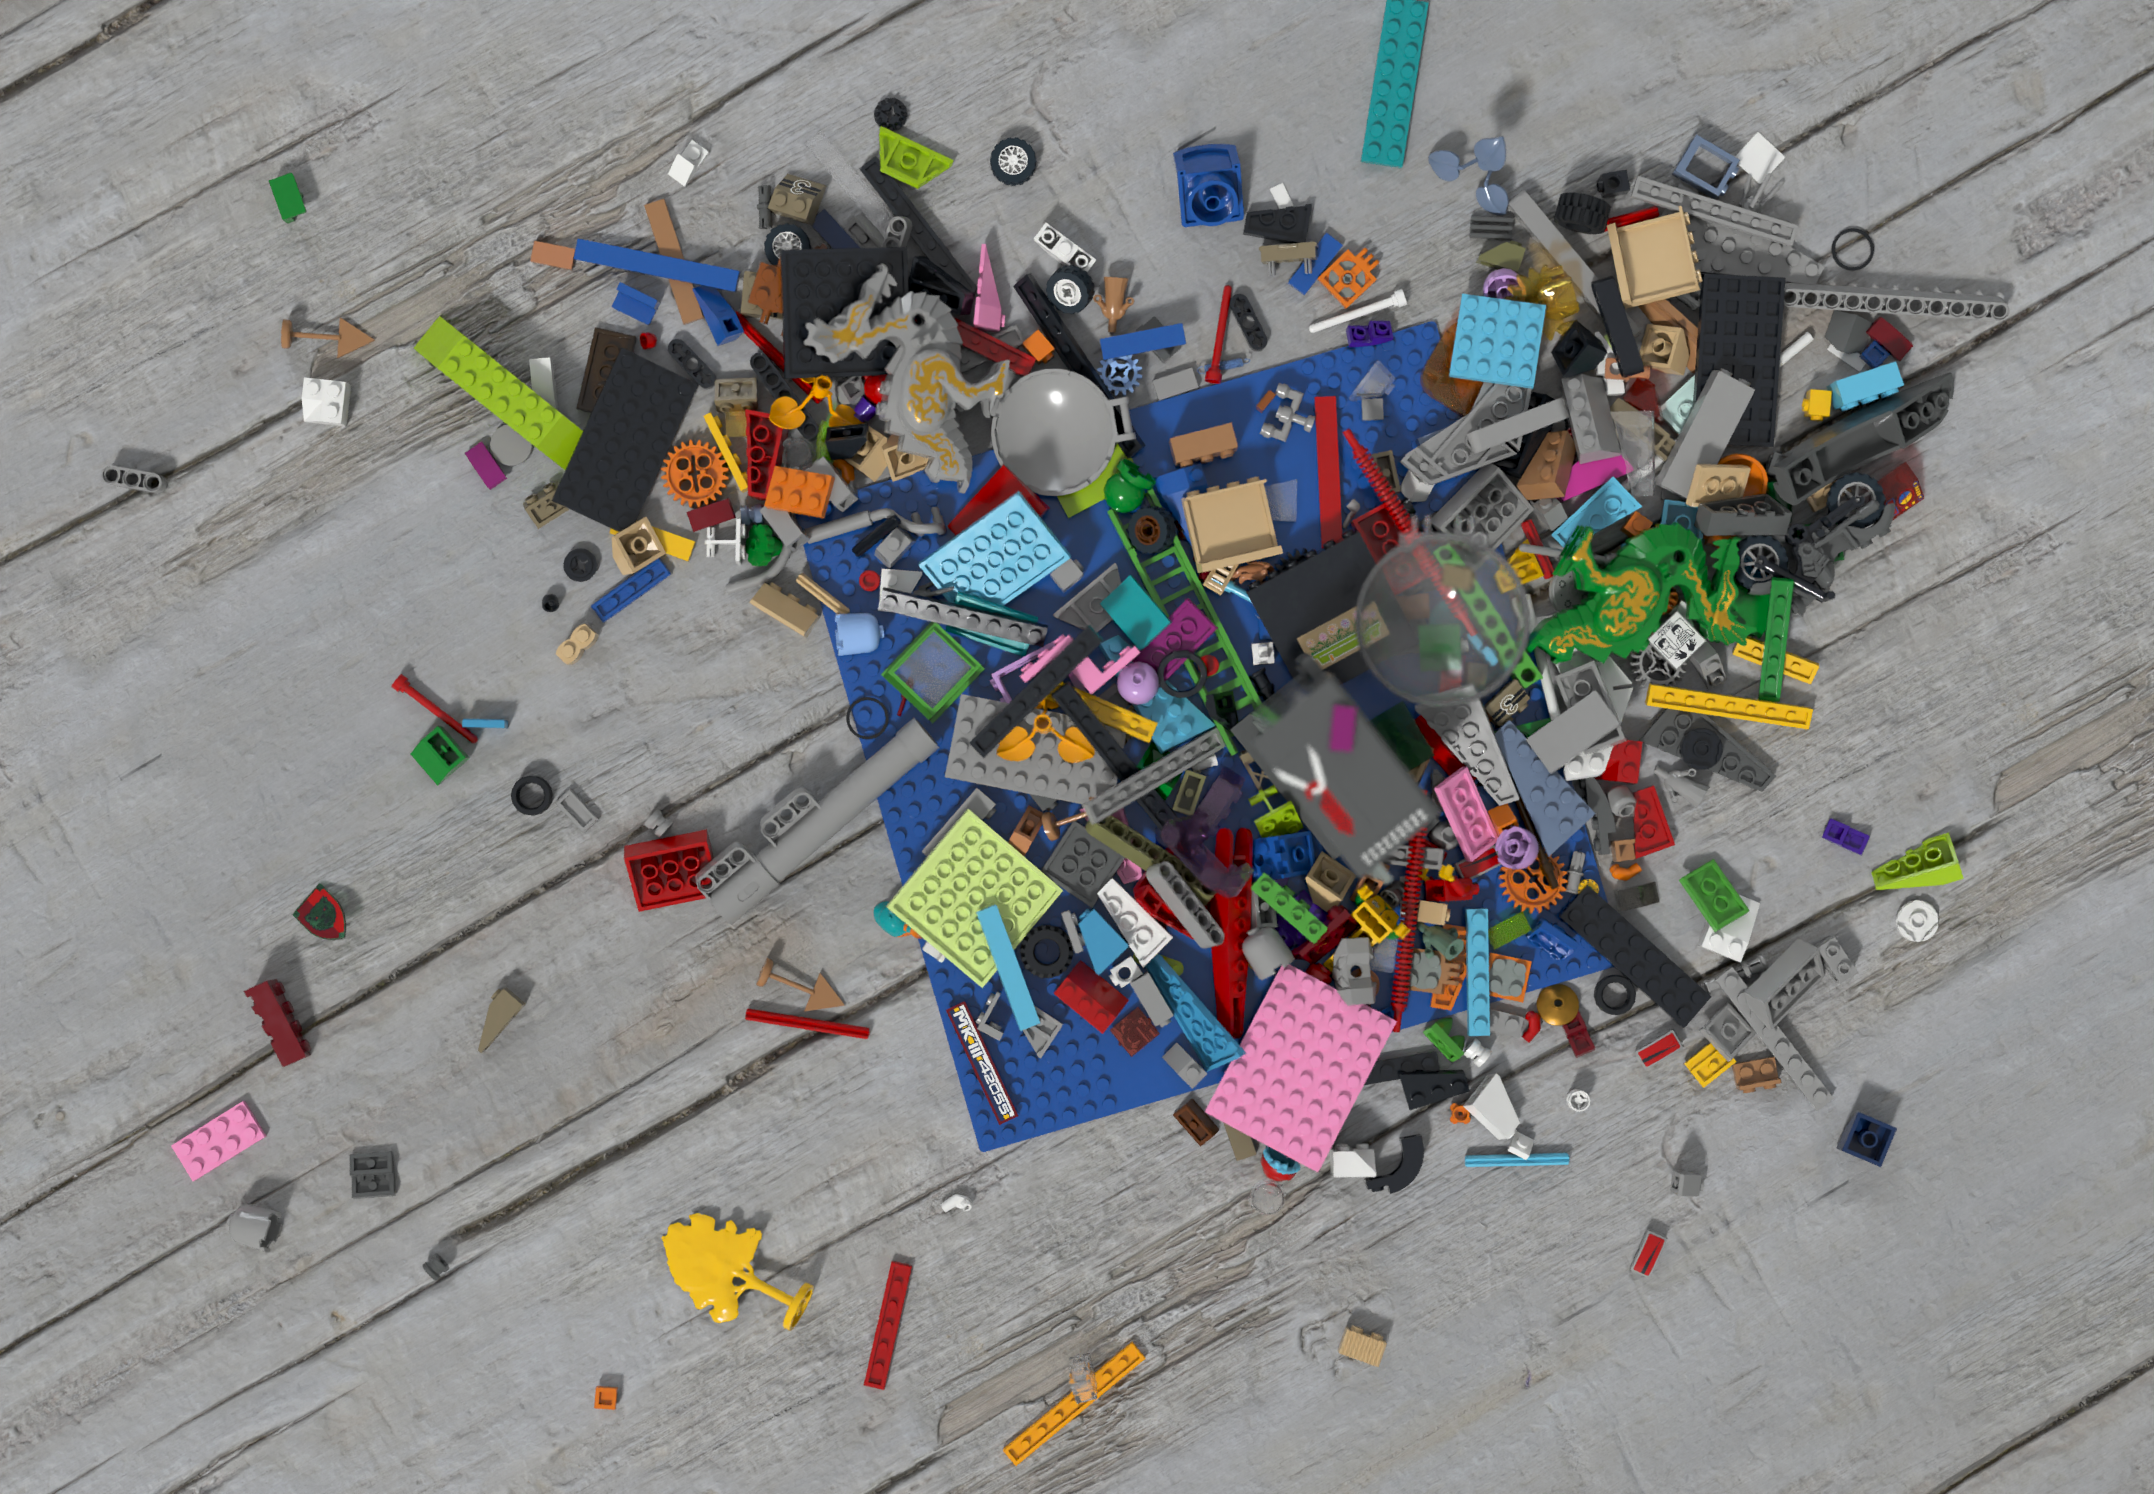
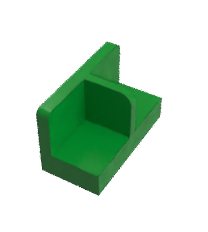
M293 173L269 180L284 222L287 224L294 222L295 216L307 212L302 199L304 197L303 193L299 191Z

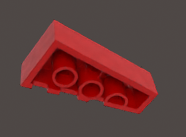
M745 409L747 422L748 496L766 501L775 466L781 467L789 429H783L774 425L769 419V413Z

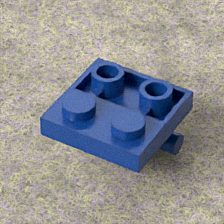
M1543 917L1539 918L1537 921L1538 926L1532 929L1527 936L1534 946L1543 948L1549 952L1552 958L1563 961L1575 952L1579 946L1574 938L1565 933L1563 928L1555 923H1550Z

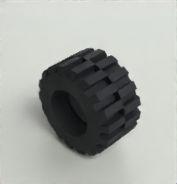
M1576 192L1563 193L1559 197L1554 221L1558 225L1575 232L1602 234L1606 230L1611 205L1591 195Z
M1052 925L1037 926L1029 931L1023 939L1020 950L1021 959L1025 968L1031 974L1040 978H1052L1061 975L1068 969L1073 958V945L1067 933L1059 927ZM1043 939H1051L1059 946V957L1051 964H1043L1035 957V946Z

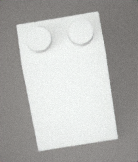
M1741 895L1739 896L1750 911L1717 932H1714L1709 923L1706 922L1697 946L1733 961L1741 962L1760 903Z

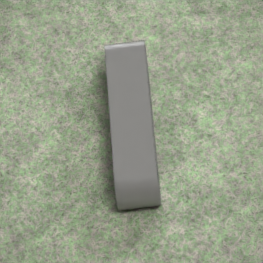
M1559 398L1466 435L1473 453L1476 454L1569 418L1563 399Z
M1167 861L1148 867L1146 871L1148 881L1197 944L1203 949L1222 944L1225 937L1223 930L1175 868Z

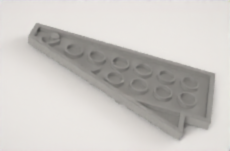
M1682 184L1677 186L1679 189L1698 194ZM1665 208L1660 217L1678 212ZM1689 216L1691 225H1687L1688 232L1692 231L1695 244H1691L1692 251L1696 250L1699 263H1695L1696 270L1700 269L1701 273L1786 278L1785 283L1816 284L1825 266L1792 247Z

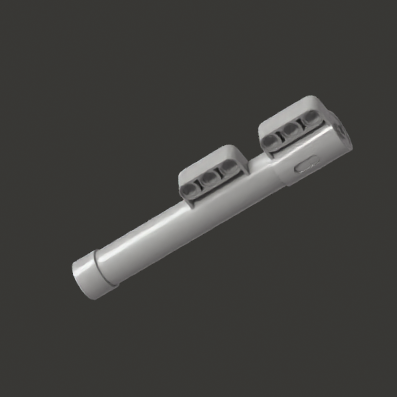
M915 718L911 719L896 732L894 738L820 801L804 787H798L760 820L761 831L770 844L757 855L752 854L740 842L730 844L696 874L697 888L709 900L715 910L729 924L733 925L780 885V881L914 766L919 762H924L940 748L939 745ZM800 795L807 796V800L805 802H797V798ZM784 809L791 810V813L788 816L784 817L780 814L781 811ZM772 822L775 824L772 830L764 828L767 823ZM736 850L743 851L742 856L738 858L733 857L732 854ZM719 864L727 865L724 871L716 870ZM703 878L711 879V882L707 885L700 883Z

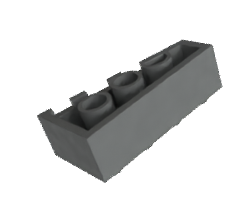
M1765 493L1699 503L1694 526L1707 536L1786 535L1792 512Z

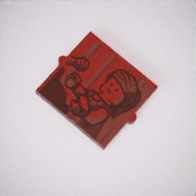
M1139 1007L1110 1029L1111 1033L1119 1041V1046L1122 1045L1131 1057L1160 1034L1151 1023V1019L1147 1018Z

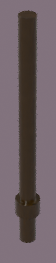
M1520 796V799L1516 800L1515 803L1526 829L1535 836L1538 842L1539 852L1537 856L1541 863L1540 869L1543 875H1546L1551 889H1556L1559 887V884L1553 872L1555 869L1552 862H1549L1534 824Z

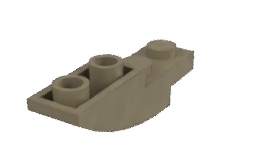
M1617 398L1610 407L1613 422L1666 462L1676 441L1670 437L1669 433L1622 399Z

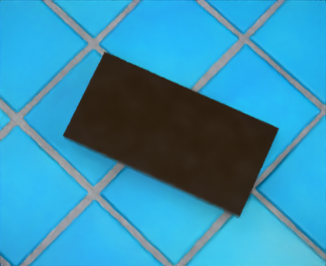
M595 327L576 407L577 410L592 412L620 349L624 348L634 352L636 336Z

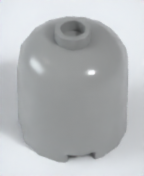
M1256 926L1247 932L1249 936L1242 944L1243 953L1260 980L1275 974L1274 969L1281 964L1285 968L1295 959L1280 934L1272 927L1260 929Z
M252 1204L242 1205L234 1214L231 1213L228 1218L227 1225L229 1226L230 1236L239 1244L267 1253L271 1250L269 1248L270 1244H275L279 1237L282 1224L278 1223V1219L282 1217V1213Z

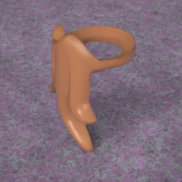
M1249 561L1246 562L1248 565L1238 568L1230 580L1234 581L1239 577L1240 584L1245 580H1259L1262 582L1268 572L1274 571V568L1267 562Z

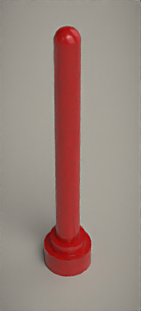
M1230 285L1224 286L1211 368L1205 374V381L1212 384H1220L1222 380L1219 366L1232 292Z
M403 674L399 675L391 686L394 690L407 693L471 743L478 741V737L462 727L454 718L411 687V683L408 682L409 679Z

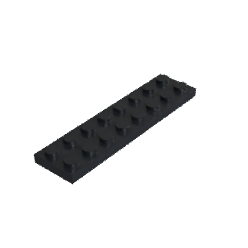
M1588 885L1576 895L1558 916L1682 1028L1687 1026L1712 997Z

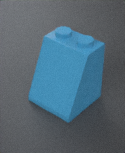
M1087 908L1079 916L1081 919L1079 927L1095 972L1100 975L1129 947V944L1094 908L1091 911Z

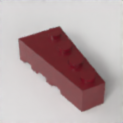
M277 979L268 980L244 991L246 997L251 996L253 1000L252 1009L255 1015L258 1014L263 1019L262 1028L268 1036H272L273 1040L270 1043L282 1067L289 1066L311 1056L309 1052L311 1051L310 1044L306 1039H303L301 1034L302 1026L298 1020H295L292 1014L294 1012L293 1006L290 1001L286 1000L284 996L285 988L281 982H278Z

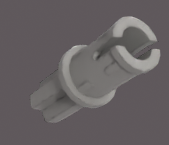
M1573 852L1570 869L1567 870L1569 874L1565 892L1578 894L1580 879L1584 875L1582 870L1586 856L1585 853Z

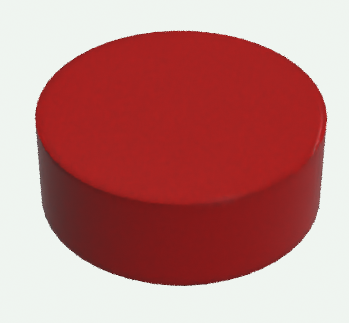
M867 570L860 575L859 584L865 591H875L880 585V577L875 571Z
M1213 655L1201 657L1206 665L1207 676L1214 675L1219 669L1218 659Z

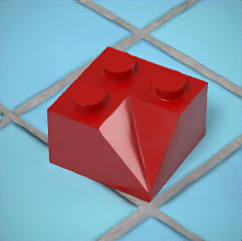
M1627 740L1614 745L1605 771L1600 776L1594 778L1597 780L1638 784L1643 742Z

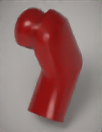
M1532 1010L1528 1011L1525 1015V1019L1529 1021V1028L1521 1036L1528 1043L1541 1030L1540 1015Z

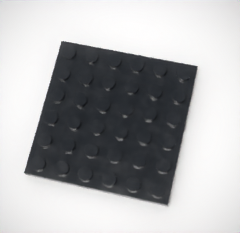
M907 247L780 250L784 378H816L821 375L827 377L878 376L888 374L885 367L897 350L893 342L881 340L865 359L856 352L849 353L844 359L831 363L829 357L817 355L815 347L804 345V341L809 335L805 325L807 323L815 325V319H820L828 325L834 317L841 315L845 307L858 301L864 282L872 278L873 274L879 272L877 266L882 263L887 266V272L895 279L897 285L889 284L890 297L881 294L882 302L878 303L875 301L868 320L873 316H878L884 308L892 304L895 298H901L908 293Z

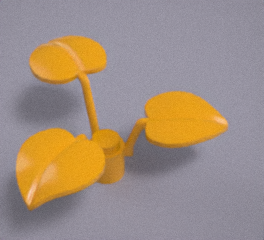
M824 375L816 378H801L806 383L814 382L812 391L803 403L798 406L793 398L780 397L773 402L769 419L774 425L783 429H795L805 421V414L801 409L804 408L813 396L819 399L827 397L829 412L832 414L828 422L829 427L864 424L854 416L855 411L850 406L840 404L836 407L835 411L833 410L832 392H830L832 381Z
M1044 699L1035 708H1043V712L1035 718V728L1032 729L1031 734L1028 736L1024 728L1016 726L999 743L996 754L1008 761L1026 760L1035 751V745L1030 739L1034 737L1036 732L1047 734L1050 731L1062 740L1058 744V752L1060 757L1069 763H1078L1093 758L1095 750L1077 727L1068 728L1065 736L1052 727L1051 719L1046 713L1047 708L1055 709L1059 707V704Z

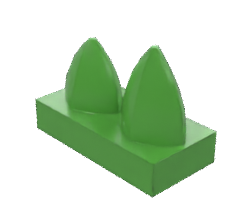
M1443 1018L1428 1026L1423 1033L1452 1063L1464 1054L1465 1038L1461 1035L1450 1038L1448 1035L1452 1029L1453 1018Z

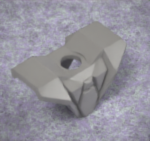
M1369 937L1342 938L1333 955L1332 978L1334 979L1337 993L1347 1006L1375 1003L1376 982L1371 980L1370 960L1374 958ZM1354 965L1359 966L1362 971L1361 976L1358 978L1353 977L1350 972Z

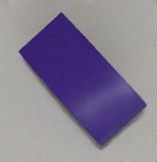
M1370 321L1368 326L1348 325L1346 329L1349 347L1372 346L1393 340L1390 321Z

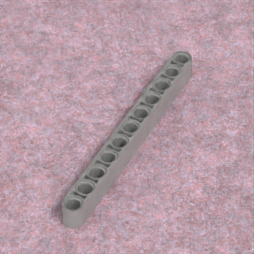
M1785 283V293L1788 291L1794 292L1791 297L1784 298V305L1787 307L1994 321L2004 320L2010 313L2007 303L1998 296ZM1808 293H1814L1811 299H1805ZM1835 294L1833 300L1826 301L1828 295ZM1850 296H1856V299L1854 301L1847 302V299ZM1877 297L1874 303H1868L1870 298ZM1891 299H1898L1896 304L1889 305ZM1913 300H1919L1917 305L1910 306ZM1940 301L1937 307L1931 308L1933 302ZM1955 303H1961L1957 309H1952ZM1976 304H1982L1980 309L1973 310ZM2002 305L2000 311L1994 312L1996 306Z

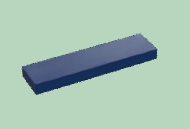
M1183 323L1103 338L1100 339L1103 360L1185 345L1186 338Z
M659 557L592 604L591 607L600 620L605 623L672 574Z

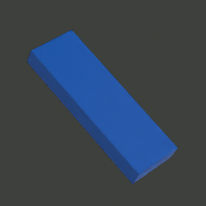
M1328 233L1318 243V260H1311L1312 273L1309 274L1308 268V274H1305L1303 262L1288 282L1289 285L1304 296L1343 246Z

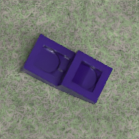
M1830 818L1822 838L1862 856L1870 836Z

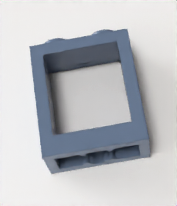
M1696 134L1672 175L1712 199H1716L1719 195L1723 197L1729 185L1726 183L1730 177L1734 178L1740 168L1737 164L1740 160ZM1699 146L1730 164L1717 188L1686 171Z

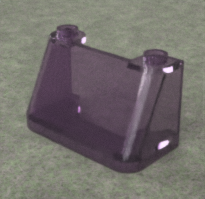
M1200 814L1167 820L1162 828L1161 837L1171 851L1208 889L1224 898L1237 896L1254 870L1247 863L1242 864L1240 867L1232 864L1227 869L1203 844L1208 835L1202 831V824L1206 820Z

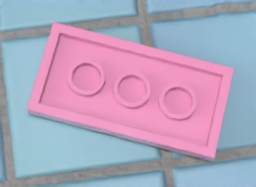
M1461 767L1438 784L1434 790L1466 861L1472 862L1497 842L1498 835L1468 768Z
M242 1101L171 1145L191 1180L196 1181L265 1138L266 1134L247 1103Z

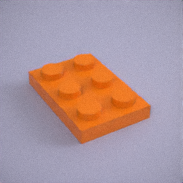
M775 466L764 506L774 510L825 518L835 478L831 475Z

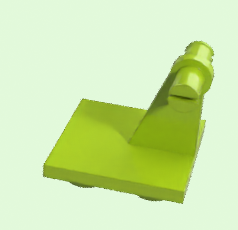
M1274 785L1264 791L1261 789L1258 791V794L1248 798L1251 806L1263 801L1270 811L1254 820L1261 838L1292 834L1304 828L1291 801L1273 810L1267 798L1278 793Z

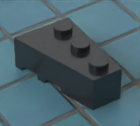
M914 256L908 279V292L912 291L913 294L926 292V295L939 296V300L952 309L951 313L970 315L975 294L925 256Z

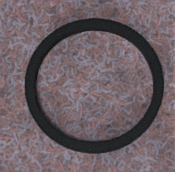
M1855 228L1846 229L1835 237L1831 249L1832 256L1841 268L1849 271L1860 270L1872 260L1874 244L1866 232ZM1857 232L1868 240L1870 256L1863 265L1848 267L1838 260L1835 246L1837 240L1843 234Z
M863 697L851 704L847 711L846 721L848 728L855 736L861 739H874L880 736L887 728L889 715L882 702L875 698ZM861 701H874L885 712V724L882 730L873 736H862L851 727L850 712Z

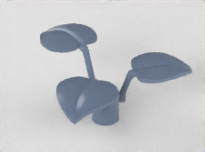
M1504 136L1479 140L1474 146L1476 158L1464 165H1459L1460 159L1458 155L1448 150L1435 151L1428 156V161L1435 174L1445 181L1456 180L1460 175L1459 170H1463L1478 162L1481 170L1488 171L1484 186L1476 190V199L1479 205L1487 212L1495 215H1505L1507 213L1509 198L1506 190L1498 184L1493 183L1489 185L1492 172L1500 170L1506 161Z

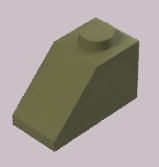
M1516 241L1504 242L1479 255L1476 263L1494 269H1511L1518 273L1526 248L1521 247L1522 244Z

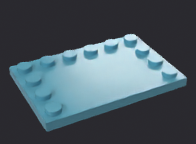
M1018 491L920 561L919 567L938 589L954 587V590L943 593L950 603L955 602L957 593L960 591L1004 606L1069 560L1071 555Z

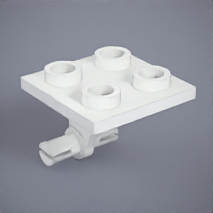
M736 519V540H715L716 528L712 527L710 536V527H707V540H704L706 557H710V549L711 557H715V545L717 544L736 545L735 561L737 564H741V559H745V545H741V538H746V526L742 524L741 519Z

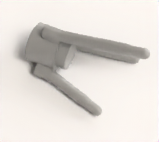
M1771 173L1767 174L1755 197L1749 196V198H1747L1752 175H1748L1739 205L1742 206L1741 208L1761 213L1764 206L1784 184V181L1781 180L1760 204L1759 197L1766 187Z

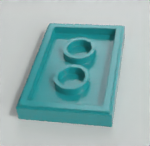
M1132 575L1128 576L1100 603L1140 651L1147 647L1172 623Z

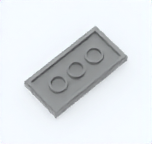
M1594 690L1528 737L1526 741L1550 774H1553L1621 724L1597 691Z

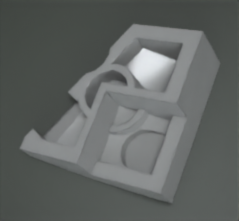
M861 376L829 377L832 381L831 388L840 404H851L865 393Z

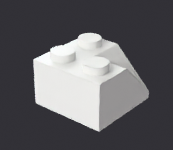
M304 377L302 390L304 422L347 427L351 385L342 381Z
M1366 1143L1356 1144V1147H1349L1348 1144H1335V1147L1330 1149V1173L1333 1177H1376L1374 1149Z

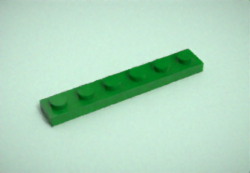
M1771 579L1758 700L1780 702L1794 584L1793 579Z

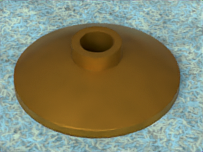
M1563 984L1545 987L1537 998V1011L1540 1017L1551 1025L1561 1026L1568 1024L1576 1017L1579 1010V1000L1576 993L1570 987ZM1560 1000L1562 1006L1556 1007L1554 1002Z

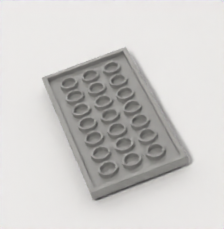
M961 694L945 773L946 778L1078 804H1085L1090 801L1089 797H1097L1116 785L1118 777L1096 750L1093 758L1078 763H1069L1063 760L1058 752V744L1062 740L1051 731L1047 734L1036 732L1034 737L1030 739L1035 745V751L1026 760L1008 761L999 757L996 754L999 744L983 758L969 742L1009 703ZM1034 709L1017 726L1024 728L1029 736L1032 729L1035 728V718L1041 715L1043 710ZM1047 711L1046 715L1051 719L1052 727L1062 736H1065L1068 728L1076 727L1067 715ZM1103 724L1123 748L1126 733Z

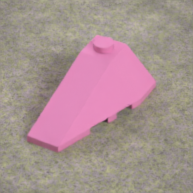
M982 244L974 327L980 331L1000 332V327L1005 326V315L1002 314L986 244Z

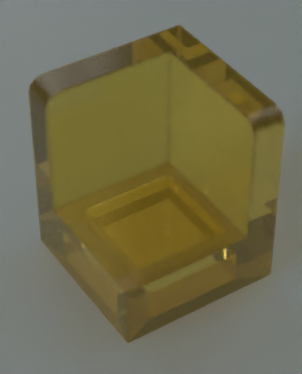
M745 411L725 412L726 436L747 438Z

